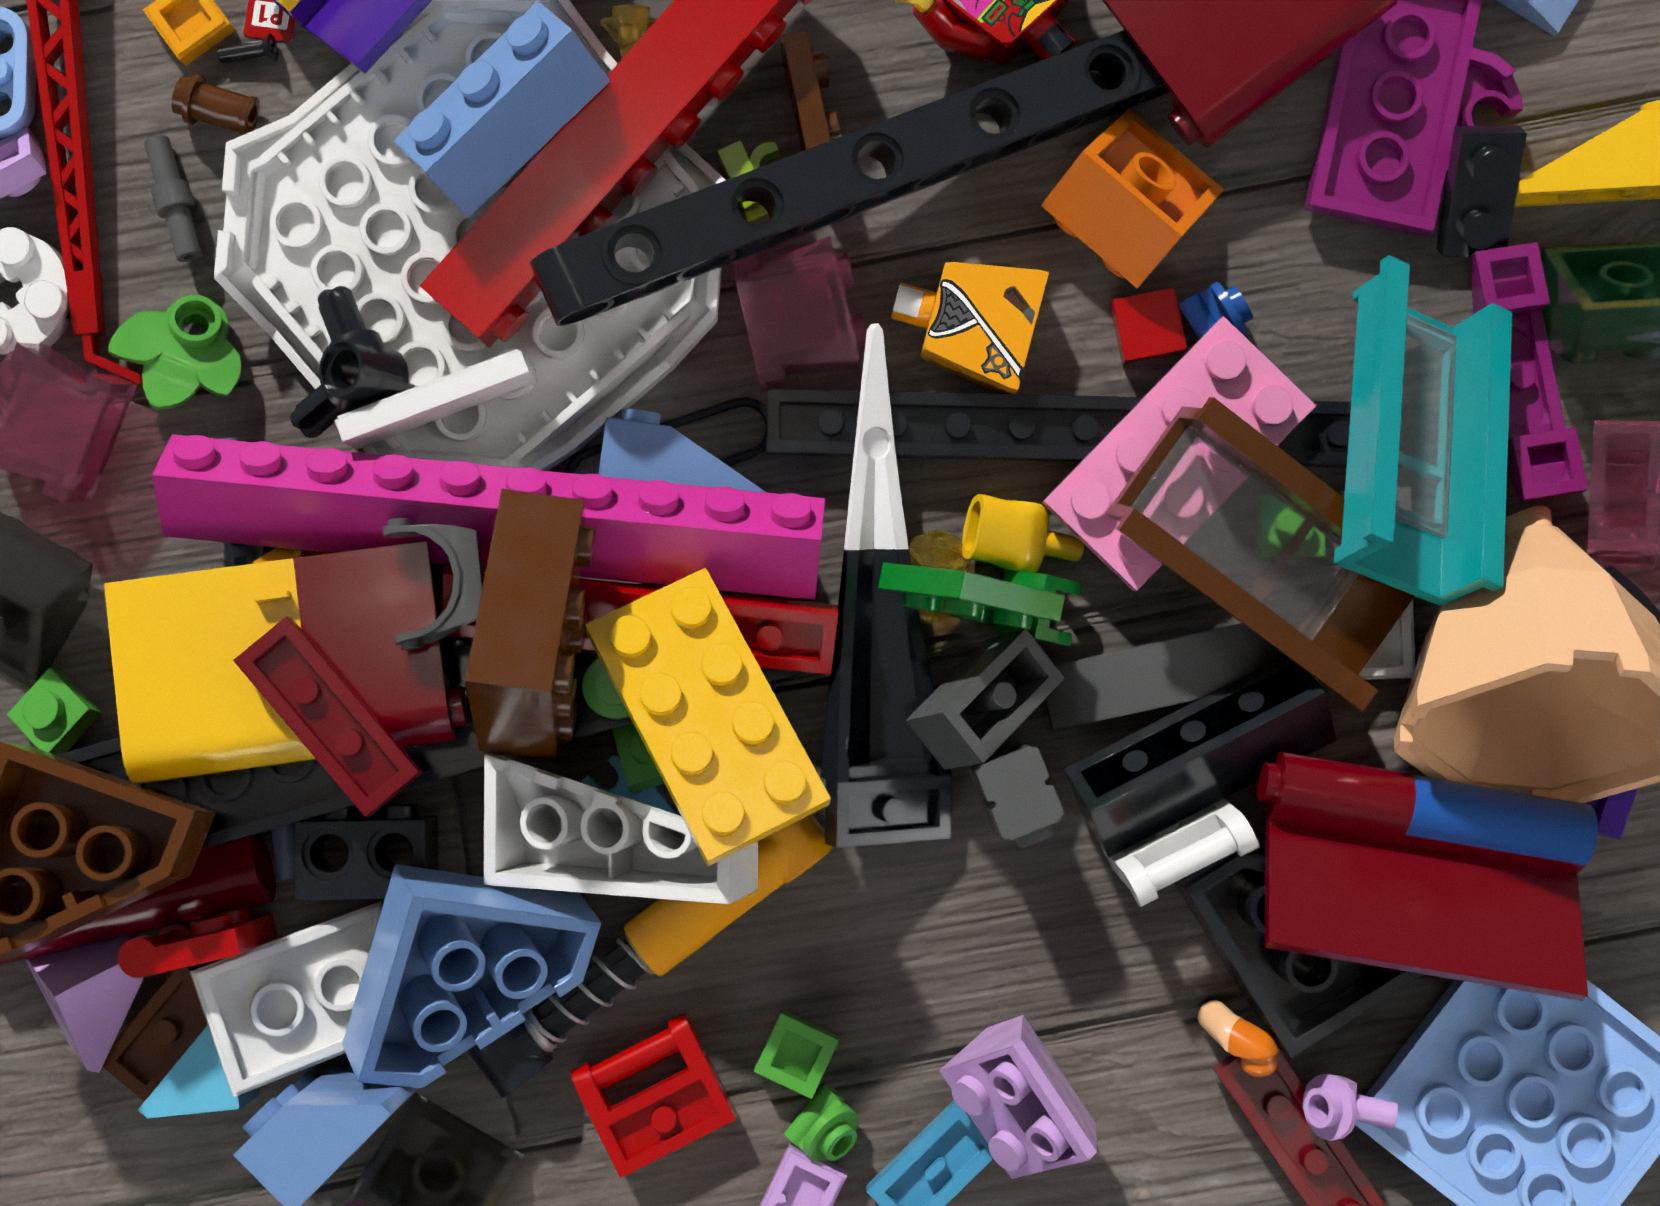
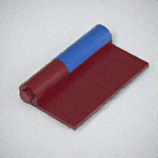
M1279 752L1275 756L1273 763L1265 762L1262 765L1258 778L1257 796L1259 801L1266 802L1265 948L1583 1001L1588 997L1578 873L1591 859L1596 845L1598 821L1592 805L1286 752Z

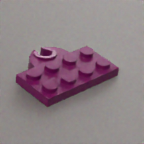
M1398 0L1394 7L1337 50L1304 206L1305 211L1425 237L1434 231L1445 176L1448 174L1454 127L1475 126L1472 120V110L1476 105L1492 107L1501 117H1515L1523 110L1522 96L1513 77L1517 70L1497 54L1473 47L1482 0Z

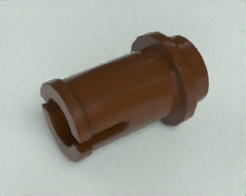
M195 74L191 79L184 76L180 77L172 95V111L174 114L181 115L184 123L194 125L199 120L239 132L240 135L254 131L260 111L258 97H250L209 85L204 76Z

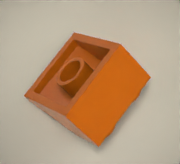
M1129 108L1082 151L1041 206L1054 217L1057 225L1064 232L1073 237H1078L1099 255L1110 272L1120 278H1125L1138 288L1224 189Z

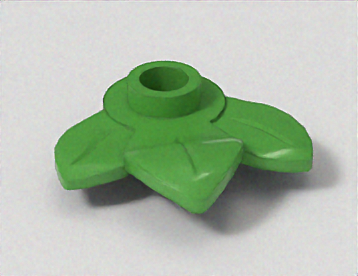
M201 295L184 296L172 303L165 312H137L116 330L108 347V352L111 356L144 365L142 370L143 390L150 406L158 410L170 409L184 404L195 395L200 386L215 395L228 397L236 387L241 376L240 355L227 340V316L218 304ZM199 323L204 325L207 331L201 335H190L184 329L189 324Z

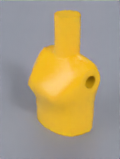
M977 494L972 499L967 511L961 551L965 559L990 563L1004 570L1036 573L1042 564L1044 555L1078 562L1083 555L1084 543L1076 536L1050 531L1049 510L1044 505L1026 501L1004 500L985 494Z

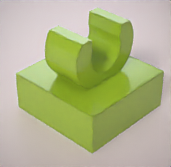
M740 140L718 150V156L722 171L728 180L762 167L766 161L778 157L779 150L775 142H766L756 147L749 159ZM747 201L739 204L748 223L768 214L766 209L757 202Z

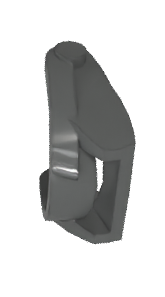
M409 518L388 520V526H383V537H429L446 552L453 571L452 595L446 609L429 626L416 631L395 634V645H400L401 650L420 649L424 645L436 642L456 632L461 627L475 622L484 583L480 533L473 529L454 525H410Z

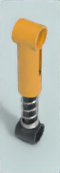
M810 814L759 840L758 890L731 904L668 899L656 900L623 925L626 940L622 941L617 938L618 946L601 959L593 956L595 963L587 968L583 983L562 997H559L555 992L538 1006L535 1005L523 1013L526 1019L524 1022L480 1050L476 1044L467 1052L500 1097L504 1098L552 1061L553 1048H557V1043L566 1041L567 1032L578 1023L582 1025L589 1024L591 1014L601 1006L611 1007L614 1002V996L625 988L635 989L637 979L646 972L648 974H657L659 977L665 975L781 885L794 880L826 856L834 847L825 844L824 828L815 816Z

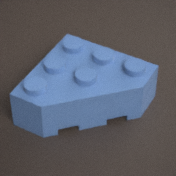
M395 864L342 1043L357 1082L424 1088L445 1074L446 1071L443 1066L476 1044L480 1050L524 1022L526 1019L523 1013L555 992L559 997H562L583 983L601 921L579 892L484 885V877Z

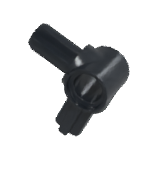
M345 286L324 290L317 298L319 303L318 309L331 343L323 352L320 360L319 379L321 385L297 404L295 411L290 416L293 426L300 429L307 438H317L335 423L334 420L338 419L337 416L406 390L408 385L409 371L406 360L401 353L386 348L378 332L366 329L352 291Z

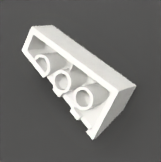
M494 753L484 754V885L731 904L758 890V841L707 867L682 816Z

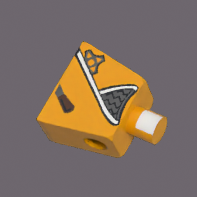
M946 262L937 292L900 282L891 319L927 328L920 358L997 394H1016L1049 272L1037 269Z

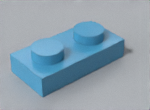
M953 1100L866 1185V1192L879 1206H946L993 1158L989 1152L988 1143L970 1116Z

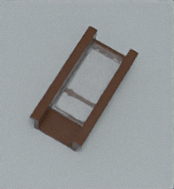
M1209 397L1202 408L1184 406L1180 408L1106 512L1111 518L1120 522L1115 528L1117 531L1362 712L1378 690L1361 678L1359 673L1413 598L1422 599L1334 564L1335 548L1341 545L1344 497L1214 397Z

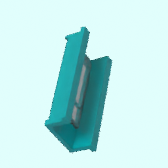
M1388 255L1380 261L1379 274L1353 291L1352 300L1358 302L1342 540L1341 545L1335 548L1334 564L1443 606L1482 587L1496 591L1503 588L1512 312L1491 303L1456 326L1450 327L1408 308L1410 264Z

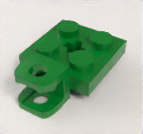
M883 562L878 588L902 593L901 606L940 613L941 604L943 603L942 611L951 613V617L989 624L991 613H994L992 623H995L993 630L995 633L1007 634L1026 629L1037 642L1071 647L1073 634L1051 629L1049 626L1050 621L1060 622L1065 596L1056 594V591L1080 596L1082 583L1048 574L1005 570L1002 581L965 571Z

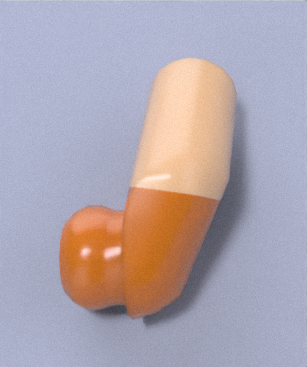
M1210 1000L1200 1007L1198 1011L1199 1024L1225 1051L1233 1056L1242 1058L1241 1067L1244 1072L1253 1077H1265L1276 1070L1278 1063L1275 1055L1280 1049L1270 1032L1235 1015L1226 1005L1218 1000Z

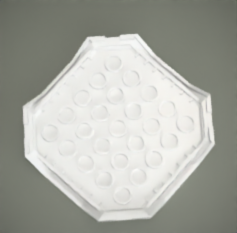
M432 0L366 74L350 64L289 116L226 142L222 191L226 193L223 231L218 230L214 279L264 329L314 389L321 385L319 379L320 360L323 352L331 343L318 309L319 303L317 298L322 291L332 290L338 286H345L352 291L366 329L378 332L385 347L401 353L406 360L409 371L406 390L515 349L521 350L531 361L538 382L363 447V450L368 454H398L409 458L450 462L467 461L480 465L511 468L530 467L548 471L578 452L604 430L606 417L618 418L623 413L624 408L628 409L671 373L718 321L722 267L566 326L556 325L544 295L540 291L525 308L529 316L520 330L506 342L498 339L490 348L420 287V284L537 153L468 218L400 151L394 140L411 124L418 113L427 109L459 78L461 72L468 65L475 62L508 30L515 19L524 15L537 1L575 32L596 62L608 75L618 63L607 52L570 0ZM687 143L678 149L670 145L654 163L658 167V171L650 184L636 197L627 194L612 210L611 213L615 216L612 224L725 181V179L690 148ZM622 248L615 254L616 261L626 271L640 272L650 266L648 257L638 248Z

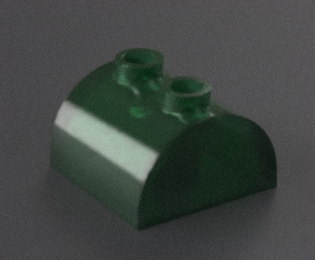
M1660 240L1542 248L1541 260L1550 304L1542 309L1548 343L1552 350L1558 353L1564 360L1575 364L1593 363L1598 359L1599 352L1622 351L1625 355L1638 360H1653L1660 357Z

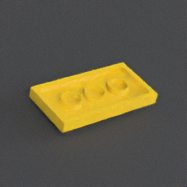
M706 567L585 624L586 633L707 867L830 804L831 798Z

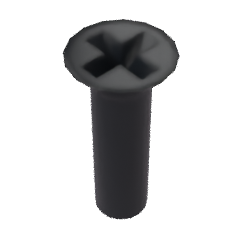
M269 33L262 41L217 48V56L221 63L265 56L277 61L279 55L277 42L272 33Z

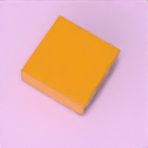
M155 0L143 9L173 53L185 66L236 31L215 0Z

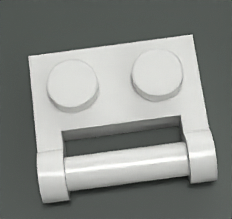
M1222 799L1109 858L1107 855L1106 857L1114 872L1130 889L1136 902L1142 907L1159 898L1157 891L1234 852L1243 856L1259 848V843L1245 816L1227 800Z

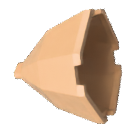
M1534 506L1506 517L1503 588L1491 591L1482 587L1439 607L1425 636L1394 734V752L1427 777L1578 803H1586L1660 782V624L1656 617L1564 532L1558 527L1553 526L1551 510L1548 507Z

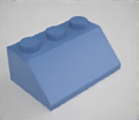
M537 1L524 15L515 19L508 30L475 62L468 65L461 72L459 78L427 109L418 113L411 124L394 142L400 151L470 218L611 80L575 32Z
M334 1065L318 1078L308 1071L294 1085H289L279 1096L273 1097L242 1127L251 1138L233 1156L283 1206H302L418 1088L357 1082L351 1065Z

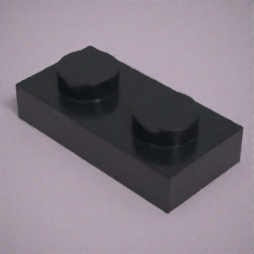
M1519 125L1454 127L1436 247L1442 257H1471L1476 251L1508 247L1527 133Z

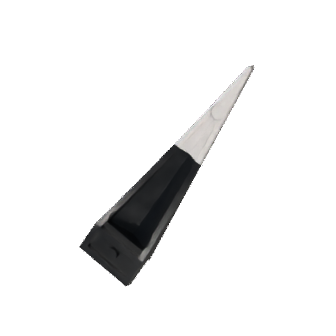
M879 323L870 324L866 332L838 600V621L820 777L826 779V790L831 798L830 804L825 807V844L835 848L951 838V769L944 770L905 721L934 692L919 610L901 606L902 593L878 588L883 562L911 565L894 443L883 329Z

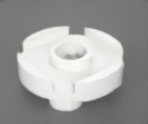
M3 228L0 230V284L5 280L12 283L21 281L23 288L16 293L19 304L14 308L0 302V355H7L9 357L32 356L46 350L58 341L65 333L71 321L66 318L70 308L62 254L52 245L18 228Z

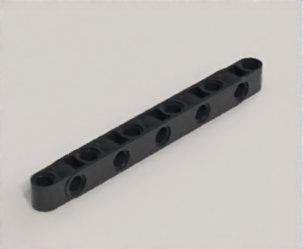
M1125 30L564 242L538 254L531 260L530 265L556 325L566 326L1100 121L1108 116L1167 94L1170 90ZM1094 70L1102 73L1108 79L1111 90L1102 89L1097 86L1091 79L1089 71ZM984 113L994 118L999 126L1000 133L992 134L981 129L976 122L975 114ZM866 156L875 158L884 167L886 177L880 179L870 178L862 172L857 159ZM747 201L757 202L766 209L770 221L761 225L750 224L741 217L737 205ZM622 248H638L646 254L650 266L640 272L626 271L616 261L615 254Z

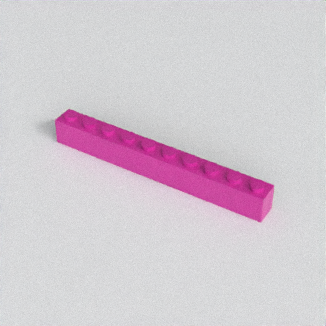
M172 434L152 473L164 537L328 553L428 541L431 563L450 564L448 555L443 548L429 537H383V526H388V520L409 518L410 525L444 524L476 530L480 533L483 568H486L501 489L584 500L585 525L596 527V540L591 567L581 566L580 577L669 585L706 567L719 591L811 600L816 598L825 498L808 497L795 493L777 494L737 490L731 487L675 484L663 480L644 481L605 477L599 474L583 475L542 471L530 467L511 468L473 464L467 461L450 462L409 458L398 454L378 455L340 451L334 448L317 449L276 445L265 441L245 442L214 439L202 435L184 436Z

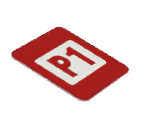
M248 0L244 35L246 37L265 39L269 33H272L276 41H292L295 21L272 0Z

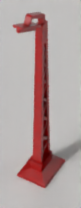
M26 0L73 335L82 337L86 361L143 386L142 374L104 358L99 354L97 335L105 334L79 1L59 0L60 6H58L52 0ZM47 10L61 21V25L51 37ZM63 52L66 75L54 66V63ZM57 82L67 90V94L60 104ZM69 120L71 137L63 132V128ZM65 147L73 152V156L68 163ZM74 183L76 184V195L71 192V187ZM73 207L78 210V215L75 218ZM79 239L81 240V247L78 245Z

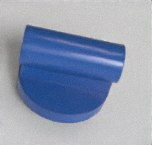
M1216 281L1208 286V289L1202 292L1199 291L1178 304L1198 340L1223 316L1245 337L1249 336L1245 323L1254 319L1246 300L1236 286L1225 291L1223 286Z

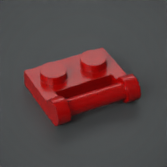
M249 907L211 915L210 918L192 923L184 922L166 926L161 929L156 937L140 935L126 941L118 952V964L126 975L133 978H142L241 955L277 938L273 915L268 913L251 917Z
M686 1012L668 1020L669 1028L594 1066L588 1061L572 1069L570 1072L577 1093L620 1178L736 1120L737 1113L702 1045L695 1025ZM680 1051L687 1068L611 1106L604 1089Z

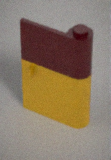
M428 541L104 583L121 752L126 774L134 784L316 759L233 661L286 616L293 618L401 747L456 740L457 726L468 725V710L463 686L452 687L449 676L445 674L441 639L424 645L423 648L414 650H401L400 645H395V634L420 630L429 626L438 618Z

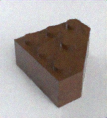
M501 489L465 677L479 751L557 761L561 739L573 740L578 710V701H574L576 693V678L573 677L575 655H582L586 634L585 624H587V616L583 615L586 589L579 588L581 566L591 567L596 540V527L585 525L584 500Z
M0 741V960L15 958L191 876L216 812L28 745Z

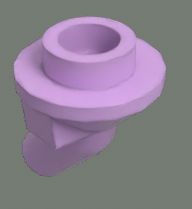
M1329 1073L1315 1076L1307 1084L1303 1094V1111L1308 1125L1316 1135L1329 1141L1345 1138L1352 1132L1356 1121L1394 1129L1398 1114V1103L1356 1094V1082L1344 1076Z

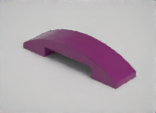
M1538 242L1476 251L1471 255L1473 314L1491 303L1512 312L1507 472L1520 502L1585 492L1588 490L1577 431L1576 427H1565L1542 309L1550 304Z

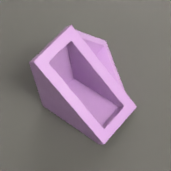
M138 934L25 960L68 1044L87 1071L100 1073L144 977L133 978L126 975L118 964L120 947L126 941L139 936Z

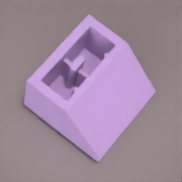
M1024 1015L987 1027L939 1070L950 1086L956 1104L970 1116L988 1143V1149L992 1158L999 1166L1006 1170L1011 1179L1088 1161L1097 1153L1095 1121Z

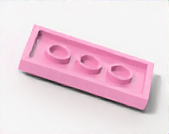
M1224 316L1203 335L1042 502L1132 591H1137L1163 564L1117 531L1115 528L1120 522L1111 518L1106 512L1182 406L1202 408L1209 397H1214L1278 446L1317 406ZM1195 437L1142 514L1183 544L1247 476Z

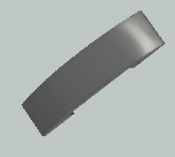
M1285 613L1277 614L1287 622ZM1236 623L1150 644L1054 664L1065 679L1045 698L1051 729L1056 730L1201 699L1281 658L1284 654L1242 623Z

